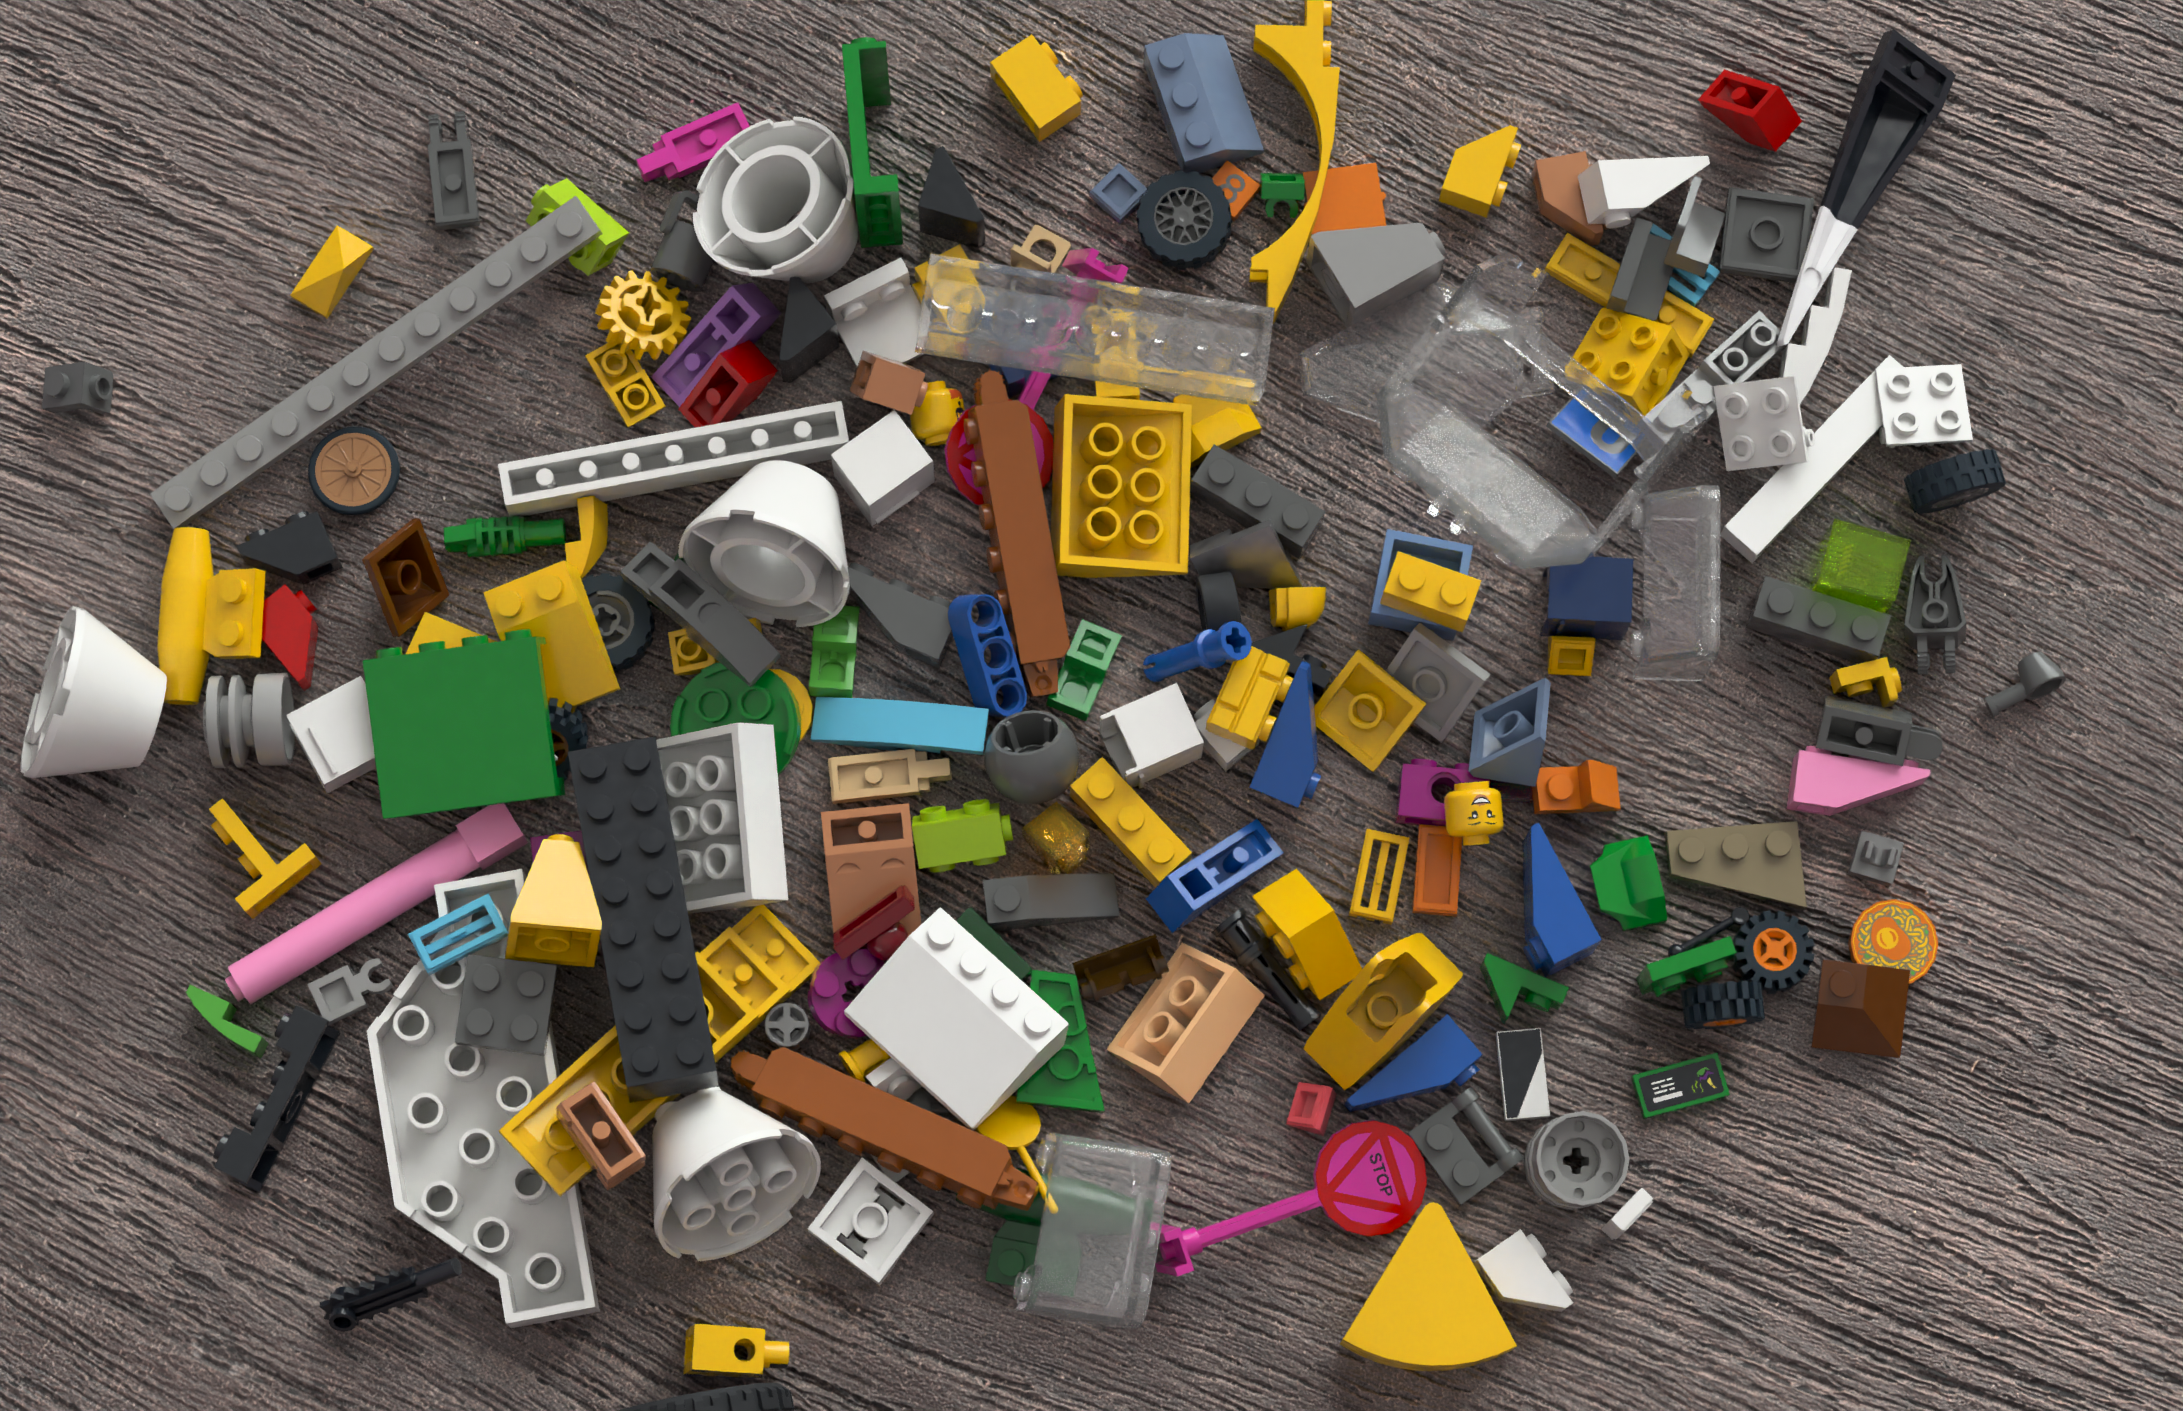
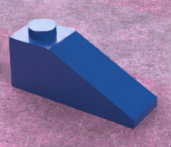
M1304 661L1301 662L1296 671L1249 787L1297 808L1301 804L1303 797L1312 800L1321 775L1314 772L1319 760L1311 664Z
M1256 819L1167 875L1146 900L1173 934L1277 860L1284 852L1260 821Z
M1447 1014L1350 1096L1344 1106L1349 1112L1443 1090L1454 1081L1461 1087L1480 1070L1475 1063L1479 1061L1483 1054Z

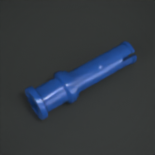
M1236 621L1224 623L1217 631L1212 629L1201 631L1192 642L1147 656L1143 665L1148 666L1155 663V666L1144 669V673L1149 680L1159 682L1165 678L1200 666L1214 669L1222 666L1226 660H1242L1249 655L1252 641L1250 634L1244 625Z

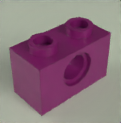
M1412 759L1411 764L1403 763L1399 775L1395 823L1418 826L1419 824L1446 826L1444 803L1434 799L1431 789L1436 785L1444 784L1454 791V784L1489 781L1490 784V779L1473 777L1469 772V763H1457L1454 765V769L1437 767V762L1430 759Z

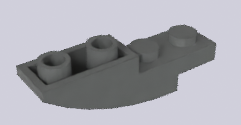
M649 542L620 571L624 581L681 625L691 640L750 687L781 657L777 649L715 588L679 558L674 561L652 542Z

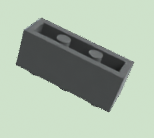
M1215 444L1191 479L1190 493L1245 527L1249 528L1270 519L1284 550H1288L1291 555L1298 559H1301L1323 524L1324 510Z
M1765 576L1757 589L1746 628L1860 664L1876 660L1879 657L1891 615Z

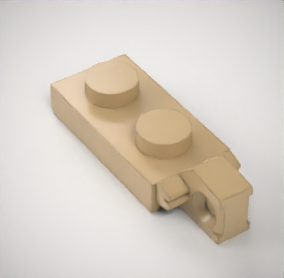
M915 749L828 758L833 804L920 795V793L930 792V783L952 780L949 758L927 760L926 751L916 752Z

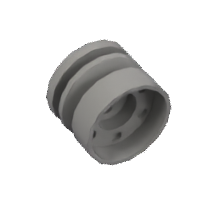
M287 673L257 674L254 679L252 694H247L243 678L240 675H233L231 677L229 691L223 676H211L208 679L206 700L203 706V730L214 768H226L229 765L231 754L236 767H244L247 763L250 747H254L258 763L261 766L291 765L294 756L295 735L289 726L290 722L286 715L294 711L292 687Z
M1580 1111L1564 1114L1537 1129L1526 1146L1523 1164L1527 1182L1536 1196L1550 1206L1573 1210L1601 1203L1616 1193L1626 1178L1630 1159L1626 1140L1616 1125L1602 1115ZM1571 1152H1573L1574 1159L1581 1160L1582 1163L1581 1167L1574 1169L1573 1174L1571 1166L1563 1164V1158L1570 1156Z

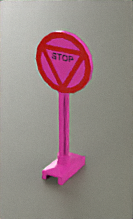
M1094 248L1069 251L1062 266L1077 275L1070 288L1073 291L1017 399L1028 407L1042 489L1049 481L1053 469L1054 442L1044 419L1034 411V407L1089 299H1094L1100 286L1121 284L1129 269L1123 264L1106 266L1103 262L1096 259L1099 251ZM975 404L964 410L956 424L952 427L945 446L947 472L957 491L973 504L980 505L984 504L981 487H975L971 472V463L976 461L974 445L967 444L964 434V419L969 418L968 412L976 406Z
M1376 1120L1351 1123L1332 1134L1320 1150L1313 1173V1189L1198 1230L1191 1227L1181 1231L1180 1227L1164 1224L1144 1229L1146 1238L1161 1241L1159 1248L1164 1260L1155 1263L1157 1272L1177 1277L1192 1272L1194 1268L1190 1256L1202 1253L1204 1247L1319 1206L1322 1207L1329 1219L1345 1231L1367 1237L1389 1234L1409 1222L1422 1204L1427 1185L1424 1158L1414 1140L1396 1126Z

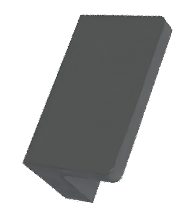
M1694 176L1663 263L1704 277L1725 213L1694 202L1702 178Z
M1636 218L1606 308L1656 321L1674 268L1663 263L1671 240L1650 234L1653 222Z

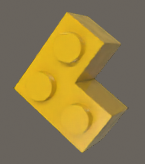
M1297 868L1252 896L1259 910V913L1254 915L1257 924L1267 938L1274 935L1273 940L1281 954L1286 959L1291 958L1293 965L1288 970L1301 990L1308 987L1321 1000L1352 981L1362 970L1334 909Z

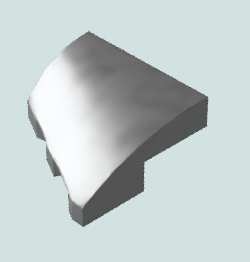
M1270 519L1235 534H1232L1231 530L1228 529L1190 545V559L1199 576L1230 571L1236 587L1271 589L1303 587V582L1289 552L1284 550Z

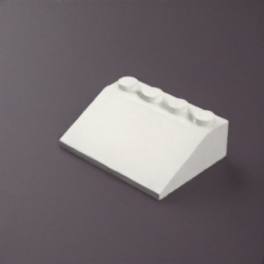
M733 723L656 740L688 914L751 907L788 900L773 725Z
M941 907L908 936L844 1010L845 1016L968 1129L973 1131L1064 1046L1069 1023Z

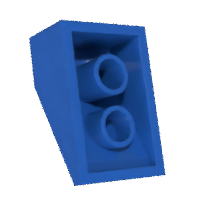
M1537 823L1530 827L1522 842L1525 940L1528 944L1523 947V950L1531 967L1535 971L1541 969L1544 976L1548 977L1592 955L1602 939L1541 825Z

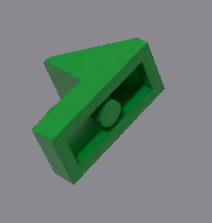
M1489 953L1486 954L1480 966L1503 1024L1507 1021L1518 994L1526 997L1524 1002L1527 1005L1544 1012H1549L1550 1007L1556 1010L1560 1008L1569 989L1567 986Z

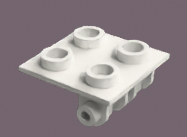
M1961 364L1875 369L1883 427H1880L1879 430L1881 444H1886V447L1889 446V448H1895V446L1905 445L1920 447L1923 444L1933 446L1934 444L1953 443L1956 445L1960 442L1973 441Z
M1795 376L1713 386L1726 471L1808 462L1807 449L1809 446H1814L1815 435L1812 429H1806L1803 426Z

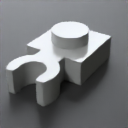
M379 958L367 961L362 966L360 973L353 975L350 967L346 965L307 984L322 1017L329 1020L328 1026L367 1008L368 1005L363 995L369 992L383 994L393 987L389 979L377 984L371 982L372 972L383 967V963Z

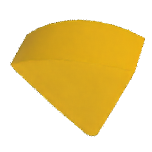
M1416 933L1396 941L1378 952L1364 966L1332 1005L1306 1041L1303 1049L1346 1090L1376 1069L1398 1050L1440 1006L1460 981L1463 973L1423 933Z
M1434 1202L1425 1205L1340 1342L1341 1346L1369 1360L1400 1369L1416 1371H1447L1466 1368L1497 1358L1512 1351L1517 1346L1441 1205Z

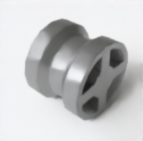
M778 1004L770 1010L765 1020V1030L768 1039L778 1049L785 1047L792 1051L798 1050L809 1039L811 1029L808 1017L804 1010L796 1004Z

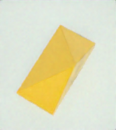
M337 225L290 294L291 298L328 319L374 250L373 246Z

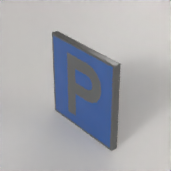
M1582 386L1546 425L1547 428L1614 478L1619 475L1650 440L1637 426L1639 421L1635 420L1633 416L1598 390Z

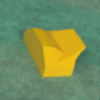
M1211 378L1173 398V403L1192 404L1190 469L1204 461L1214 444L1226 451L1261 433L1262 427L1242 393L1229 390L1215 378Z

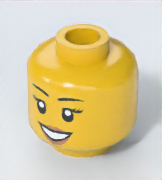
M1489 781L1454 784V791L1449 792L1444 797L1447 833L1453 837H1462L1463 846L1490 844L1489 835L1497 834L1503 829L1501 794L1498 790L1489 788Z

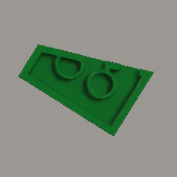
M1032 970L1030 989L1069 1023L1064 1046L1018 1088L1016 1103L1105 1113L1076 975Z

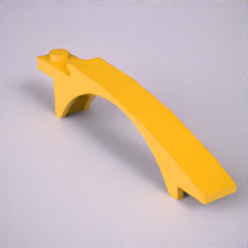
M1305 0L1304 26L1255 25L1253 51L1272 63L1294 85L1311 115L1319 145L1318 178L1303 212L1282 237L1251 258L1250 282L1267 283L1266 324H1275L1291 292L1317 220L1332 153L1340 67H1330L1331 41H1323V26L1331 27V1Z

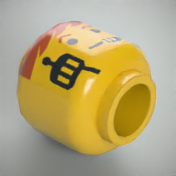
M945 381L928 383L922 405L920 407L914 406L912 415H910L912 433L917 439L925 440V446L946 444L952 427L965 410L961 392L957 389L946 388Z

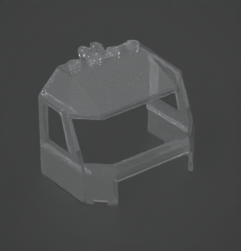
M1506 251L1475 266L1376 395L1384 458L1393 464L1391 470L1400 479L1407 483L1414 481L1426 491L1425 498L1431 503L1427 510L1429 514L1435 518L1448 509L1455 515L1448 528L1451 532L1457 535L1464 530L1476 539L1482 537L1494 547V555L1510 567L1516 565L1520 569L1582 564L1604 546L1673 464L1711 415L1703 405L1697 402L1694 406L1691 405L1687 399L1693 392L1684 383L1654 421L1651 422L1519 315L1550 274L1538 267L1532 274L1520 268L1523 261L1519 257ZM1463 320L1503 340L1630 443L1644 461L1633 471L1639 478L1598 530L1595 529L1580 507L1451 402L1411 382Z

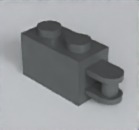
M1825 695L1816 734V748L1903 766L1905 756L1923 760H1934L1942 753V738L1939 732L1932 728L1913 725L1912 713Z

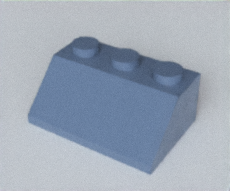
M1184 33L1144 46L1143 63L1180 170L1189 173L1191 171L1201 173L1221 167L1227 160L1234 163L1264 153L1224 35Z

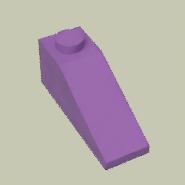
M754 283L732 285L651 377L680 407L719 353L748 340L755 344L782 313Z

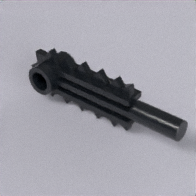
M452 1258L418 1272H415L416 1269L413 1266L408 1268L402 1267L399 1271L390 1269V1275L385 1277L375 1275L374 1281L369 1283L360 1281L359 1287L351 1288L345 1286L337 1288L333 1293H330L329 1300L320 1302V1308L325 1311L324 1319L329 1320V1325L333 1329L341 1332L350 1331L356 1325L358 1326L359 1320L365 1318L373 1320L375 1314H388V1310L391 1308L403 1309L404 1303L410 1301L418 1303V1298H428L427 1287L461 1275V1264L457 1258Z

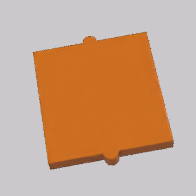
M1376 162L1328 169L1312 235L1323 231L1386 226L1383 207L1386 194L1381 192ZM1319 170L1303 172L1307 202L1304 203V208L1314 190Z

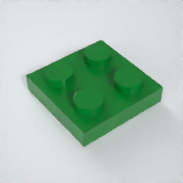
M1731 936L1647 964L1636 980L1642 995L1654 991L1656 998L1680 990V985L1686 983L1687 979L1695 977L1697 983H1702L1721 976V971L1728 968L1727 963L1737 952Z

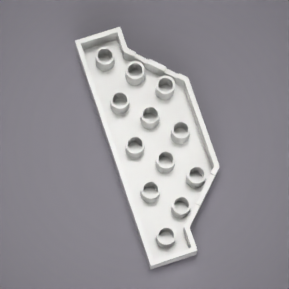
M522 869L436 884L434 889L439 918L489 893L507 931H509L511 913L527 877ZM486 908L439 931L430 943L488 915ZM494 924L430 955L431 960L495 929ZM508 936L471 955L505 959ZM468 956L430 976L420 959L394 992V997L379 1017H376L367 1030L395 1208L499 1280L505 1323L510 1328L600 1312L579 1184H575L560 1197L499 1133V1130L560 1076L552 1023L550 1022L545 1056L456 1045L455 1036Z

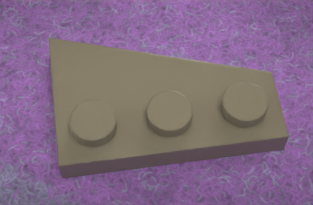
M1797 821L1666 831L1665 843L1669 877L1720 890L1723 888L1750 895L1749 897L1764 901L1767 899L1788 904L1789 907L1800 910L1807 908Z

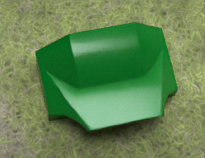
M1648 835L1604 845L1603 854L1590 865L1600 911L1617 919L1621 924L1623 932L1666 923L1665 895L1655 853Z

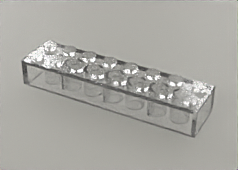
M930 253L925 274L915 353L1257 406L1265 391L1275 308Z

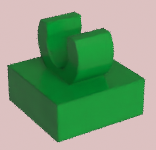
M1260 173L1261 199H1266L1265 210L1267 216L1273 217L1274 205L1279 201H1285L1290 205V218H1295L1298 213L1297 200H1304L1305 182L1303 174Z

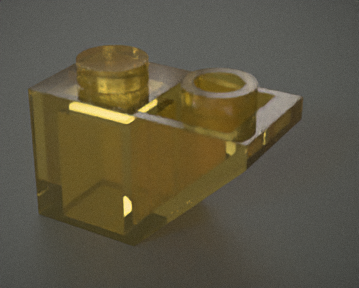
M1057 801L1022 828L1023 838L1053 875L1059 874L1063 870L1066 874H1070L1088 859L1085 854L1089 850L1090 833Z

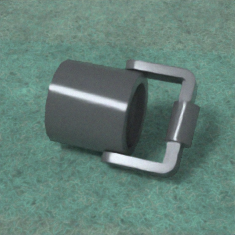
M686 190L674 193L660 225V231L664 233V236L650 270L659 279L662 277L667 278L666 283L691 292H700L703 290L714 260L701 246L694 225L676 221L683 202L689 204L692 209L697 211L700 193L695 195Z

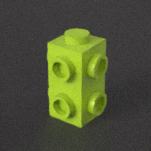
M567 178L552 186L546 184L533 196L531 204L534 207L528 215L526 222L532 227L574 196H577L603 234L568 259L575 268L583 271L587 276L610 265L629 232Z
M988 799L971 800L964 803L962 809L946 811L945 806L924 808L919 811L920 815L913 816L912 832L919 869L929 868L930 872L949 871L956 867L955 863L973 861V865L977 866L995 863L999 861V856L1006 855V842L1014 840L1010 814L1001 815L1000 803L990 804Z

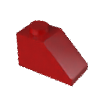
M1725 69L1698 99L1705 109L1746 142L1775 152L1789 139L1792 132L1802 122L1779 86Z
M750 340L719 353L678 410L695 428L732 421L758 398L778 370Z
M284 584L264 600L261 640L303 691H306L311 687L319 627L311 614L317 609L302 590L293 594L287 585Z

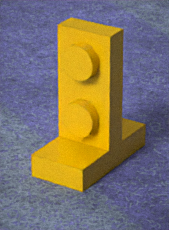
M223 798L209 808L210 812L217 819L210 826L226 845L235 841L244 854L237 859L253 879L260 874L262 875L259 880L235 898L252 919L322 864L305 843L279 864H276Z

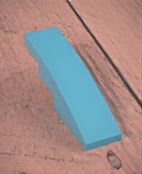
M816 697L810 740L813 742L897 751L900 748L940 753L941 750L984 755L989 709L901 700Z

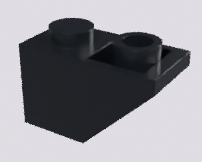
M308 511L296 513L285 520V525L270 532L268 529L252 532L244 538V543L236 546L246 564L302 585L343 568L324 522L317 511L311 514Z

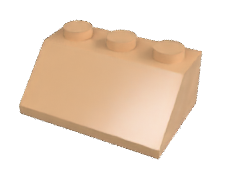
M1181 943L1167 963L1169 972L1161 974L1162 979L1160 980L1156 978L1106 1050L1162 1090L1190 1103L1265 995L1236 968Z

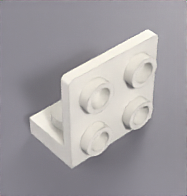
M902 258L890 262L824 295L826 311L837 323L838 333L856 367L863 350L906 364L940 346V339L910 285L909 271Z

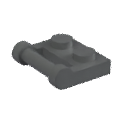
M1472 1087L1465 1090L1450 1103L1407 1133L1414 1140L1425 1161L1459 1207L1525 1159L1517 1148L1512 1150L1476 1101L1479 1099V1096ZM1460 1112L1465 1114L1499 1160L1488 1168L1452 1118Z

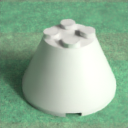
M720 1087L698 1090L696 1093L688 1095L678 1102H667L658 1108L655 1113L657 1123L652 1134L654 1230L664 1250L676 1258H680L681 1254L695 1255L698 1261L714 1260L738 1253L761 1242L793 1218L789 1210L798 1202L802 1195L809 1199L817 1185L821 1171V1161L813 1143L803 1134L730 1094L721 1091Z

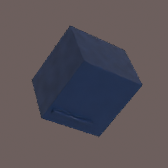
M1563 552L1562 555L1550 554L1542 572V577H1547L1549 598L1547 617L1541 628L1540 636L1623 640L1632 622L1634 559L1567 555L1568 552Z

